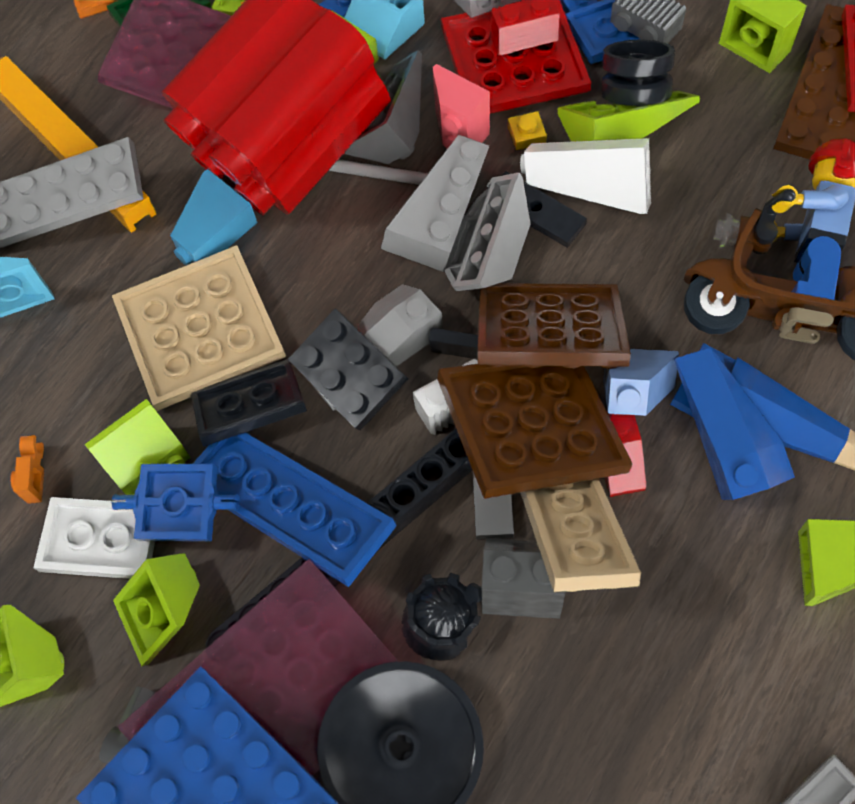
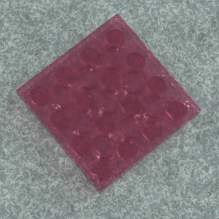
M133 0L98 73V83L172 108L161 91L231 16L188 0Z

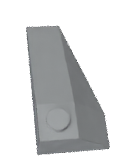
M402 284L377 301L356 328L395 366H398L429 344L431 329H443L442 312L421 289ZM315 388L332 411H334L336 408Z

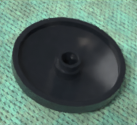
M407 661L389 662L373 666L357 674L346 682L333 697L324 713L319 728L317 758L320 774L328 793L339 804H465L477 784L483 764L484 740L477 712L469 697L447 675L420 663Z

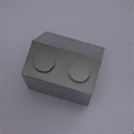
M487 538L483 556L482 614L560 619L565 591H553L537 541Z

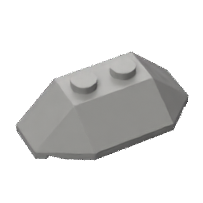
M519 172L491 178L486 185L488 189L475 200L463 217L444 269L452 287L456 291L486 288L512 279L530 227L523 177Z

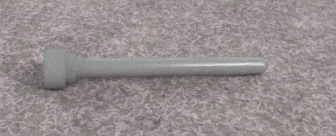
M338 160L329 170L420 185L429 174L346 160Z

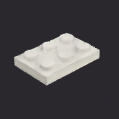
M51 497L33 568L38 572L131 579L146 559L152 558L155 541H138L134 539L136 521L133 510H113L111 502L116 501Z

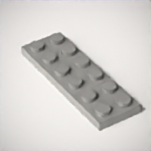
M129 137L1 181L0 248L144 199L134 142Z

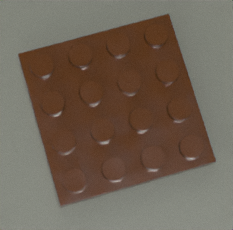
M498 283L486 288H480L478 365H488L491 367L525 365L530 368H538L543 365L563 366L566 368L600 366L605 369L630 366L631 352L617 284Z
M471 364L439 369L438 383L484 499L629 473L633 463L584 366L566 368L563 366L543 365L538 368H530L525 365L491 367L488 365Z

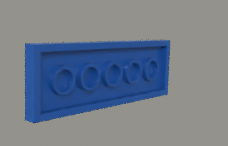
M247 433L210 444L193 463L214 464L218 467L216 485L218 495L238 494L240 497V502H236L240 505L239 509L229 510L230 512L347 587L352 584L396 527L393 518Z

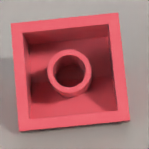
M436 64L433 67L435 109L443 146L448 149L458 135L483 143L490 135V92Z

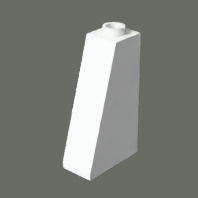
M649 138L531 143L524 154L521 155V172L526 174V183L531 186L639 214H647L651 205Z

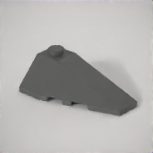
M419 50L402 59L392 68L383 82L391 102L344 154L389 164L398 158H407L414 151V144L419 134L422 54Z

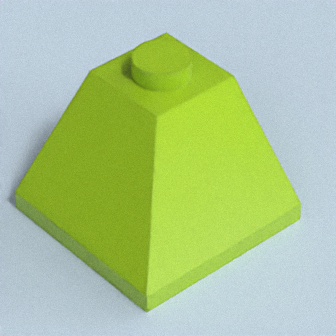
M185 553L146 559L113 600L141 666L148 665L184 625L200 587L196 573Z
M3 605L0 608V707L45 691L64 675V656L58 649L56 637L12 605Z

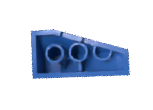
M711 347L674 359L722 500L741 498L772 488L795 477L783 441Z

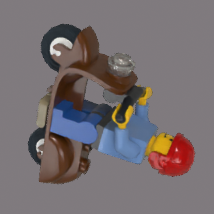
M843 138L831 139L823 143L811 156L808 170L813 175L812 186L815 190H803L801 194H798L793 186L785 185L772 194L773 198L765 203L763 210L756 208L751 217L740 216L739 219L732 218V214L727 213L724 220H717L713 240L719 241V248L724 249L725 246L733 247L734 252L731 258H710L700 261L689 268L684 277V281L689 285L684 297V311L689 322L698 330L708 334H724L737 328L744 321L746 315L754 318L773 321V329H779V336L784 339L815 344L820 339L819 332L815 330L836 333L837 341L843 352L855 360V266L839 268L841 251L846 244L855 202V142L851 141V139ZM793 205H800L801 208L807 209L803 224H785L784 227H777L775 222L777 213H783ZM778 237H783V240L799 241L794 262L797 263L793 271L794 281L760 275L749 271L746 268V264L751 252L765 254Z

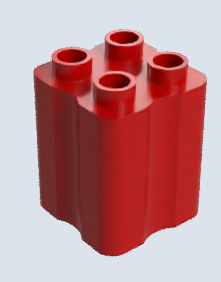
M246 0L161 91L173 108L163 121L184 143L194 149L190 153L194 160L204 170L209 169L220 179L227 175L237 183L234 190L246 199L254 210L263 216L273 205L289 215L391 102V98L385 84L374 68L375 59L362 34L336 13L318 5L312 0Z

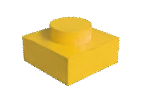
M538 111L508 118V129L516 150L528 148L531 143H546L547 134Z

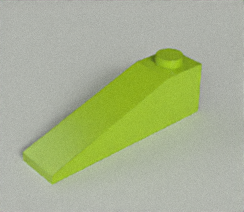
M672 91V95L668 100L653 105L628 106L613 103V105H596L595 101H587L558 107L557 109L558 116L571 142L643 139L699 103L700 96L683 91Z

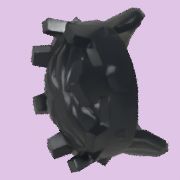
M451 572L446 578H432L431 574L423 576L419 587L413 593L408 592L407 604L403 610L401 623L404 626L401 630L409 647L415 653L421 655V657L430 660H451L459 656L461 651L467 647V637L479 625L481 616H478L477 603L482 600V587L474 582L466 587L459 582V575Z

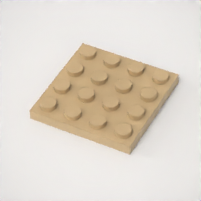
M237 245L112 295L152 405L156 411L190 398L192 392L286 358L284 349Z

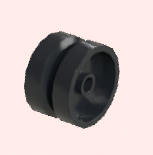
M642 39L619 41L607 45L603 49V68L608 73L602 78V97L609 102L628 106L653 105L668 100L672 95L673 78L667 72L671 71L674 67V47L665 42Z

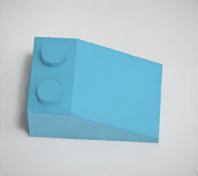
M0 257V318L55 299L54 294L28 258Z

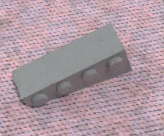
M458 135L388 225L381 249L443 272L489 146Z

